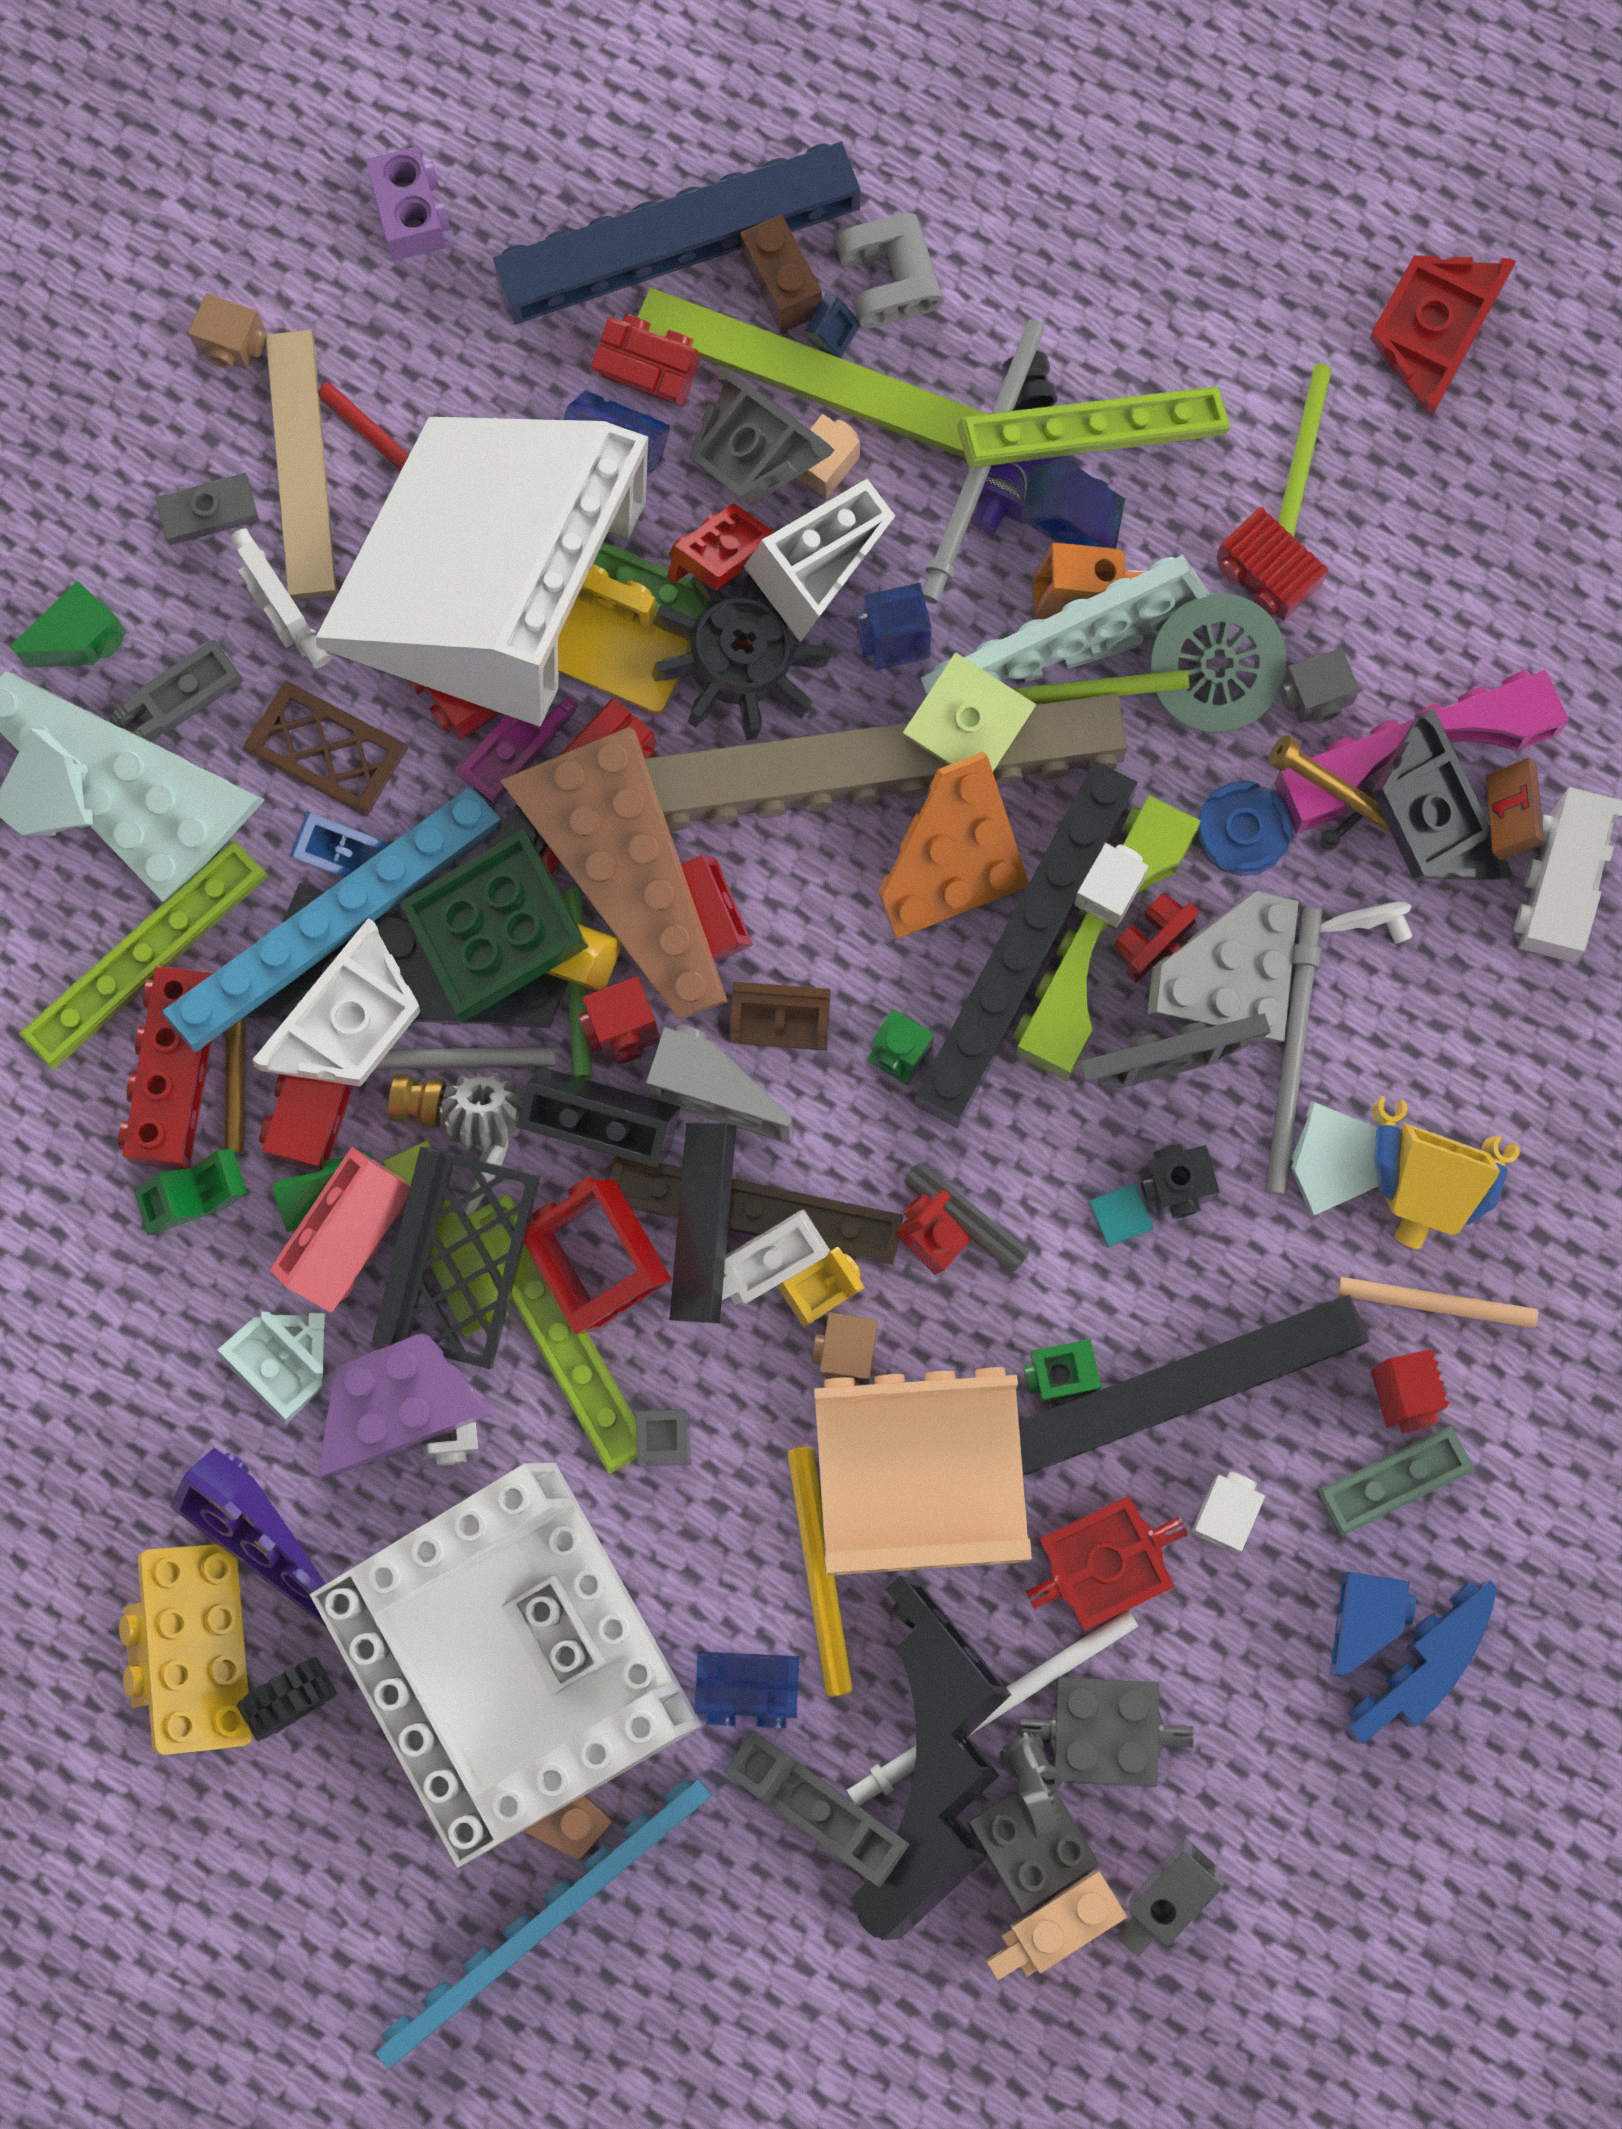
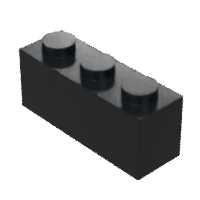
M542 1067L527 1081L517 1128L658 1168L671 1151L681 1106Z

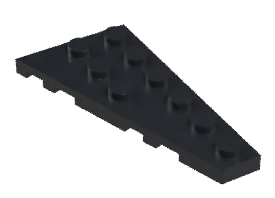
M299 883L283 922L325 892ZM383 914L374 921L389 954H392L400 969L403 980L410 987L419 1004L420 1013L412 1023L433 1022L448 1025H460L462 1023L490 1024L492 1026L551 1027L568 985L566 980L545 973L465 1022H462L455 1014L411 924L387 914ZM351 939L255 1008L246 1017H288Z

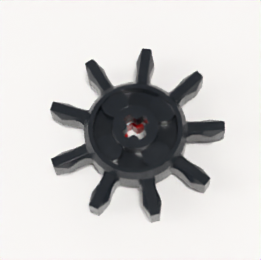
M749 573L744 581L743 597L722 598L718 590L714 591L693 575L691 584L694 593L705 608L697 619L660 605L653 625L666 632L688 640L686 654L667 657L655 663L652 671L654 682L668 681L691 674L697 684L704 690L693 702L687 723L696 728L708 717L713 704L717 700L730 704H739L741 726L746 740H756L762 724L758 702L773 694L790 711L800 718L808 712L812 700L800 688L794 685L786 677L790 666L826 667L831 658V648L818 645L793 644L789 626L775 609L759 600L761 589Z

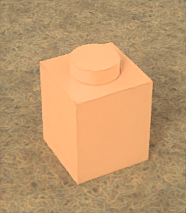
M822 414L810 430L826 441L835 451L831 456L796 478L827 499L859 460L860 440L855 430L841 420L834 422Z

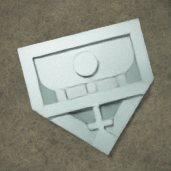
M31 728L0 788V818L24 836H54L56 832L93 825L92 810L85 809L82 782L88 773L87 765L73 763V756L45 730Z
M1311 1101L1306 1114L1308 1116L1307 1122L1296 1149L1290 1153V1160L1293 1161L1291 1169L1309 1212L1317 1215L1378 1187L1374 1163L1375 1137L1378 1127Z
M261 1312V1317H254L217 1350L218 1356L284 1424L289 1422L322 1389L325 1313H309V1316L271 1315L270 1312Z

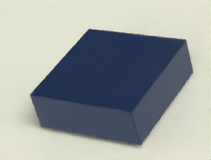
M825 294L804 333L820 351L842 358L860 327V323L838 295Z

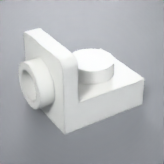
M476 1421L444 1433L451 1434V1441L426 1444L423 1448L424 1459L436 1458L437 1466L466 1463V1455L473 1454L478 1449Z

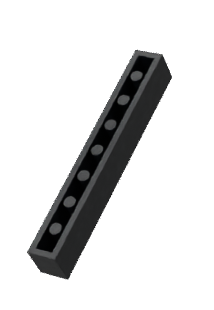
M1094 760L918 1090L915 1107L959 1128L1076 907L1074 904L1077 892L1105 843H1110L1134 797L1137 781Z

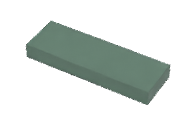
M1452 1425L1317 1491V1494L1338 1535L1341 1537L1475 1469Z

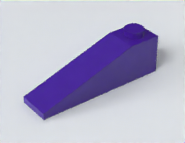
M214 1447L183 1476L170 1508L327 1628L309 1595L326 1585L325 1581L259 1484L248 1474L249 1469L245 1463L231 1453L222 1454Z

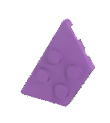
M417 1334L335 1367L319 1464L320 1477L339 1475L493 1415L492 1407L473 1393L465 1383L466 1377L455 1365H451L445 1360L443 1351L429 1335Z

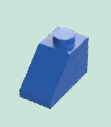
M1355 1572L1342 1574L1330 1675L1339 1677L1348 1675L1404 1633L1405 1624L1411 1625L1413 1623L1416 1595L1409 1594L1410 1581Z

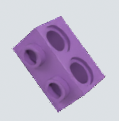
M419 146L365 159L392 260L396 261L446 248L442 232L451 229L444 203L434 204L431 191L440 189L433 161L423 163ZM404 179L414 180L413 183H411L408 186H396L400 181ZM419 219L425 221L419 227H407V225L413 220Z

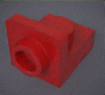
M945 1189L929 1198L925 1193L915 1198L903 1211V1215L907 1219L895 1232L934 1275L944 1271L971 1240V1237L942 1208L951 1198Z

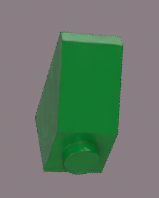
M76 581L9 647L27 668L94 665L101 657L105 659L112 656L121 646L122 637L127 632L119 619L80 582Z

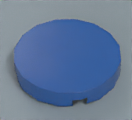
M1239 781L1230 782L1214 790L1206 799L1199 812L1198 819L1201 820L1196 834L1198 845L1209 862L1223 872L1237 876L1258 875L1277 864L1287 851L1293 828L1290 811L1278 794L1273 790L1269 791L1261 787L1258 783Z

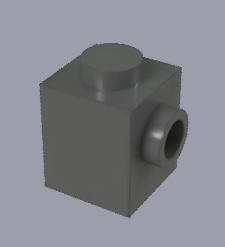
M1342 647L1288 666L1283 681L1284 684L1280 685V694L1286 709L1289 712L1295 710L1300 723L1314 719L1316 724H1320L1338 717L1342 713V708L1353 705L1360 691Z

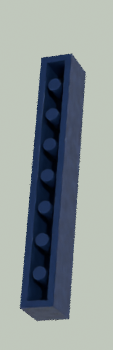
M842 141L831 145L822 143L811 147L804 154L789 159L776 158L765 163L762 168L744 174L740 172L731 173L721 178L719 182L702 188L689 187L683 189L675 197L657 203L654 201L643 202L634 207L632 211L615 217H598L591 221L588 226L570 232L567 230L556 231L548 235L545 240L528 246H511L505 249L501 255L492 258L503 295L514 325L740 250V232L778 215H783L790 231L794 232L860 210L861 189Z

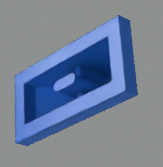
M307 811L289 856L346 877L388 847L390 843Z

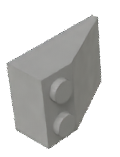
M678 1025L677 1031L664 1027L646 1081L651 1098L681 1106L680 1111L719 1123L737 1126L736 1128L791 1144L793 1138L792 1117L712 1041L706 1040V1033L686 1025Z

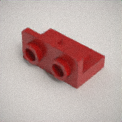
M732 503L719 514L712 513L709 515L701 527L689 536L684 534L675 541L669 552L671 563L667 578L676 583L691 573L716 591L743 571L745 564L761 540L775 532L737 504Z

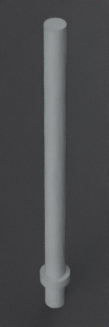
M1028 320L992 414L1013 411L1045 330V326L1041 322ZM991 465L970 468L935 559H930L925 569L928 577L920 598L928 603H938L946 581H951L956 570L952 565Z

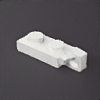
M804 1209L726 1254L722 1300L730 1297L734 1305L742 1301L746 1304L829 1254L830 1249Z

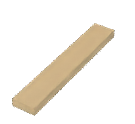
M312 330L268 334L266 336L288 594L293 601L337 596L314 334Z

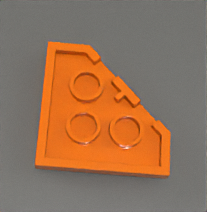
M984 752L937 770L929 786L931 792L920 814H915L899 847L901 852L890 874L885 875L878 889L890 928L896 939L1027 888L1029 884L988 756Z

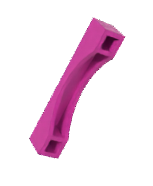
M1546 669L1530 675L1528 670L1517 672L1502 681L1503 686L1490 691H1486L1485 687H1478L1461 695L1458 698V703L1442 708L1440 703H1436L1419 710L1414 715L1416 718L1417 714L1434 708L1450 742L1486 743L1514 751L1560 735L1569 722ZM1414 719L1402 724H1398L1397 720L1387 721L1373 728L1370 731V736L1354 741L1351 736L1342 738L1327 746V752L1314 756L1311 759L1359 790L1369 777L1389 763ZM1290 768L1279 771L1274 782L1280 797L1290 811L1292 825L1296 834L1340 818L1347 807L1346 804Z

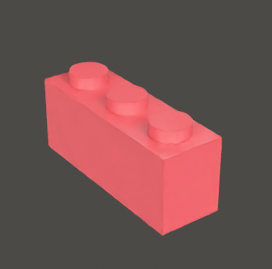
M351 1147L269 1271L286 1288L332 1313L338 1303L350 1294L354 1285V1279L366 1261L373 1258L378 1252L382 1237L394 1219L399 1218L404 1213L411 1185L392 1170Z

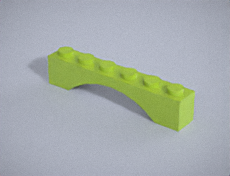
M1150 795L1142 809L1135 805L1132 807L1121 830L1128 834L1123 846L1129 847L1140 854L1143 858L1142 862L1149 866L1146 877L1137 894L1152 884L1176 874L1201 823V820ZM1079 909L1078 914L1085 918L1078 932L1076 933L1069 929L1056 953L1057 956L1063 958L1056 974L1047 971L1037 988L1034 997L1040 999L1041 1002L1034 1016L1025 1013L1012 1039L1019 1042L1015 1056L1068 1082L1092 1033L1087 1008V974L1090 958L1096 943L1108 923L1082 909Z

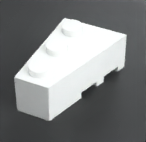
M866 479L761 540L744 567L801 642L894 519L895 515L869 480Z
M1569 787L1550 814H1542L1544 844L1541 847L1539 860L1532 859L1529 864L1524 886L1532 888L1528 905L1521 904L1514 925V932L1521 934L1519 949L1574 963L1585 952L1601 896V891L1598 890L1605 860L1611 861L1614 846H1610L1609 842L1613 824L1619 816H1622V800Z

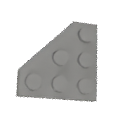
M1259 891L1247 894L1223 916L1213 920L1187 940L1184 946L1152 967L1147 1015L1189 1025L1206 1022L1207 1028L1265 1013L1271 1032L1266 1036L1252 1039L1273 1044L1284 1042L1299 901Z

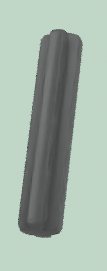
M916 1164L907 1174L905 1184L918 1196L925 1193L929 1198L945 1189L951 1198L942 1208L975 1243L1009 1271H1016L1027 1259L1029 1254L1027 1248L925 1164Z

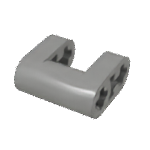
M903 213L860 224L840 232L835 237L834 242L842 265L853 267L887 257L895 281L894 283L866 290L854 299L853 304L861 327L873 328L933 312L943 304L944 299L917 215Z

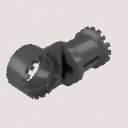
M1025 1732L1022 1733V1738L1019 1735L1014 1736L1016 1741L1008 1740L1009 1745H1005L1003 1747L1004 1750L1000 1751V1758L1005 1767L1012 1768L1018 1780L1017 1791L1019 1793L1020 1807L1030 1831L1036 1838L1063 1827L1062 1818L1057 1820V1818L1061 1817V1813H1055L1054 1811L1059 1808L1058 1805L1052 1806L1051 1801L1055 1800L1054 1796L1051 1795L1061 1785L1062 1777L1058 1769L1050 1766L1043 1754L1044 1743L1038 1734L1033 1736L1032 1733L1028 1735Z

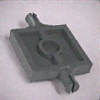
M1058 1677L1056 1706L1051 1718L1033 1719L1020 1717L1021 1728L1040 1729H1020V1738H1022V1733L1027 1732L1028 1735L1032 1733L1033 1736L1038 1734L1042 1740H1050V1746L1054 1754V1767L1058 1769L1062 1777L1061 1783L1156 1788L1158 1758L1163 1746L1193 1748L1194 1738L1174 1737V1735L1193 1736V1726L1163 1725L1159 1712V1682Z

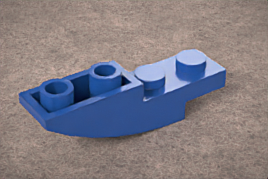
M1472 1580L1469 1581L1448 1599L1454 1607L1441 1618H1438L1434 1612L1431 1613L1410 1631L1416 1639L1406 1648L1419 1663L1415 1667L1409 1661L1401 1665L1387 1677L1386 1682L1391 1687L1377 1699L1371 1693L1368 1694L1347 1712L1353 1720L1343 1728L1356 1744H1364L1397 1715L1407 1727L1418 1726L1452 1690L1471 1662L1492 1614L1497 1587L1491 1580L1482 1582L1478 1586Z

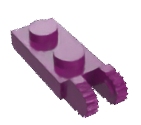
M570 697L566 698L542 722L540 727L506 715L456 771L458 777L469 786H472L492 805H495L507 792V789L500 780L526 770L556 737V732L574 715L578 704Z

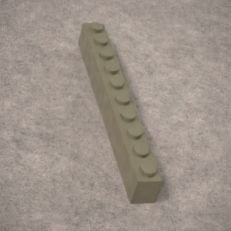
M1118 694L1036 705L993 771L997 785L1015 784L1020 782L1024 775L1039 773L1045 779L1060 778L1068 775L1070 769L1088 767L1090 770L1094 760L1111 769L1116 768L1117 763L1124 762L1127 744ZM909 722L645 759L669 831L683 830L691 826V821L710 819L712 824H728L737 821L738 815L756 812L758 817L772 818L785 814V808L805 806L806 811H822L831 808L833 802L852 799V803L856 805L872 804L881 799L880 795L899 793L901 798L921 797L928 793L929 786L937 770L948 765L902 735Z

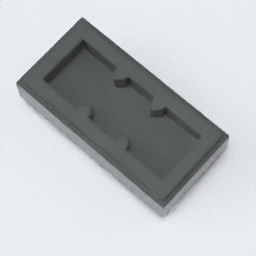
M246 472L155 497L169 545L260 521Z

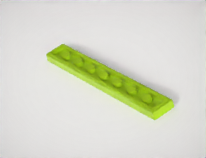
M651 287L637 316L651 323L649 331L665 337L667 331L672 330L694 340L692 348L697 349L702 354L701 359L720 367L724 366L728 370L965 459L957 428L958 422L962 417L988 414Z

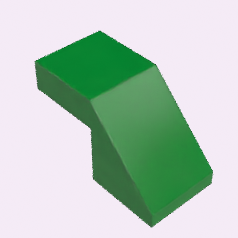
M233 1148L217 1150L189 1169L159 1172L133 1190L147 1235H153L224 1210L247 1194Z

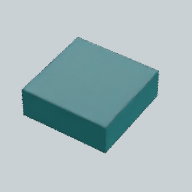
M1135 1183L1092 1199L1088 1203L1107 1248L1154 1229Z

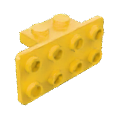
M592 564L558 636V673L650 713L660 714L665 710L680 677L668 681L654 682L652 676L655 663L662 659L686 654L688 640L653 625L657 614L655 597L651 596L652 593L648 588L634 581H626L623 584L609 578V574L604 569Z
M218 1544L148 1549L141 1552L138 1556L141 1602L124 1607V1615L121 1617L119 1624V1634L122 1644L127 1646L128 1666L123 1674L124 1691L127 1697H131V1708L149 1707L153 1751L158 1755H170L248 1745L251 1742L252 1733L236 1706L243 1697L249 1694L238 1560Z

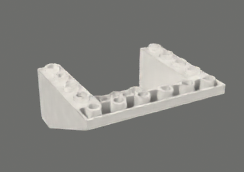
M429 417L316 636L317 648L540 727L558 690V636L607 533L610 532L629 539L646 503L648 436L604 421Z
M524 1463L309 1594L457 1868L467 1864L703 1726L556 1463Z

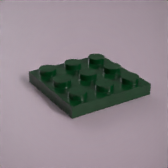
M524 828L400 902L455 1014L462 1022H465L589 947L534 842Z

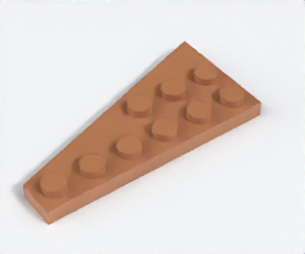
M625 728L500 780L678 1018L685 1019L728 1002L635 729Z

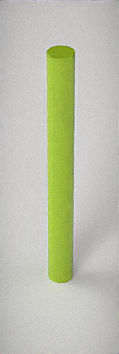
M1316 364L1313 367L1278 519L1280 526L1285 527L1286 531L1291 533L1293 537L1332 368L1325 364Z
M1178 670L1012 689L1039 705L1111 694L1125 696L1189 689L1190 683L1188 670Z

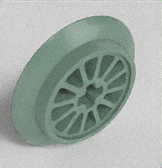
M1208 594L1207 597L1195 598L1183 604L1165 621L1153 646L1151 673L1178 671L1179 658L1195 660V666L1182 669L1188 670L1189 675L1199 673L1196 679L1189 685V689L1156 693L1168 712L1183 724L1204 732H1229L1254 722L1273 704L1280 692V685L1283 684L1285 678L1286 649L1277 624L1258 604L1234 594ZM1221 621L1218 638L1215 641L1211 623ZM1233 624L1239 628V632L1226 644L1230 625ZM1201 626L1206 646L1193 635V631ZM1248 637L1252 644L1251 648L1235 652V649L1241 642ZM1186 639L1198 649L1199 653L1197 655L1181 652ZM1219 649L1220 656L1228 658L1227 666L1220 667L1219 675L1215 676V671L1206 667L1207 659L1214 658L1215 650ZM1251 655L1255 657V664L1252 668L1238 664V661ZM1236 671L1252 673L1247 686L1236 677ZM1228 680L1240 690V693L1232 699L1227 685ZM1207 681L1203 700L1199 701L1194 698V694ZM1216 684H1218L1222 697L1221 703H1212Z

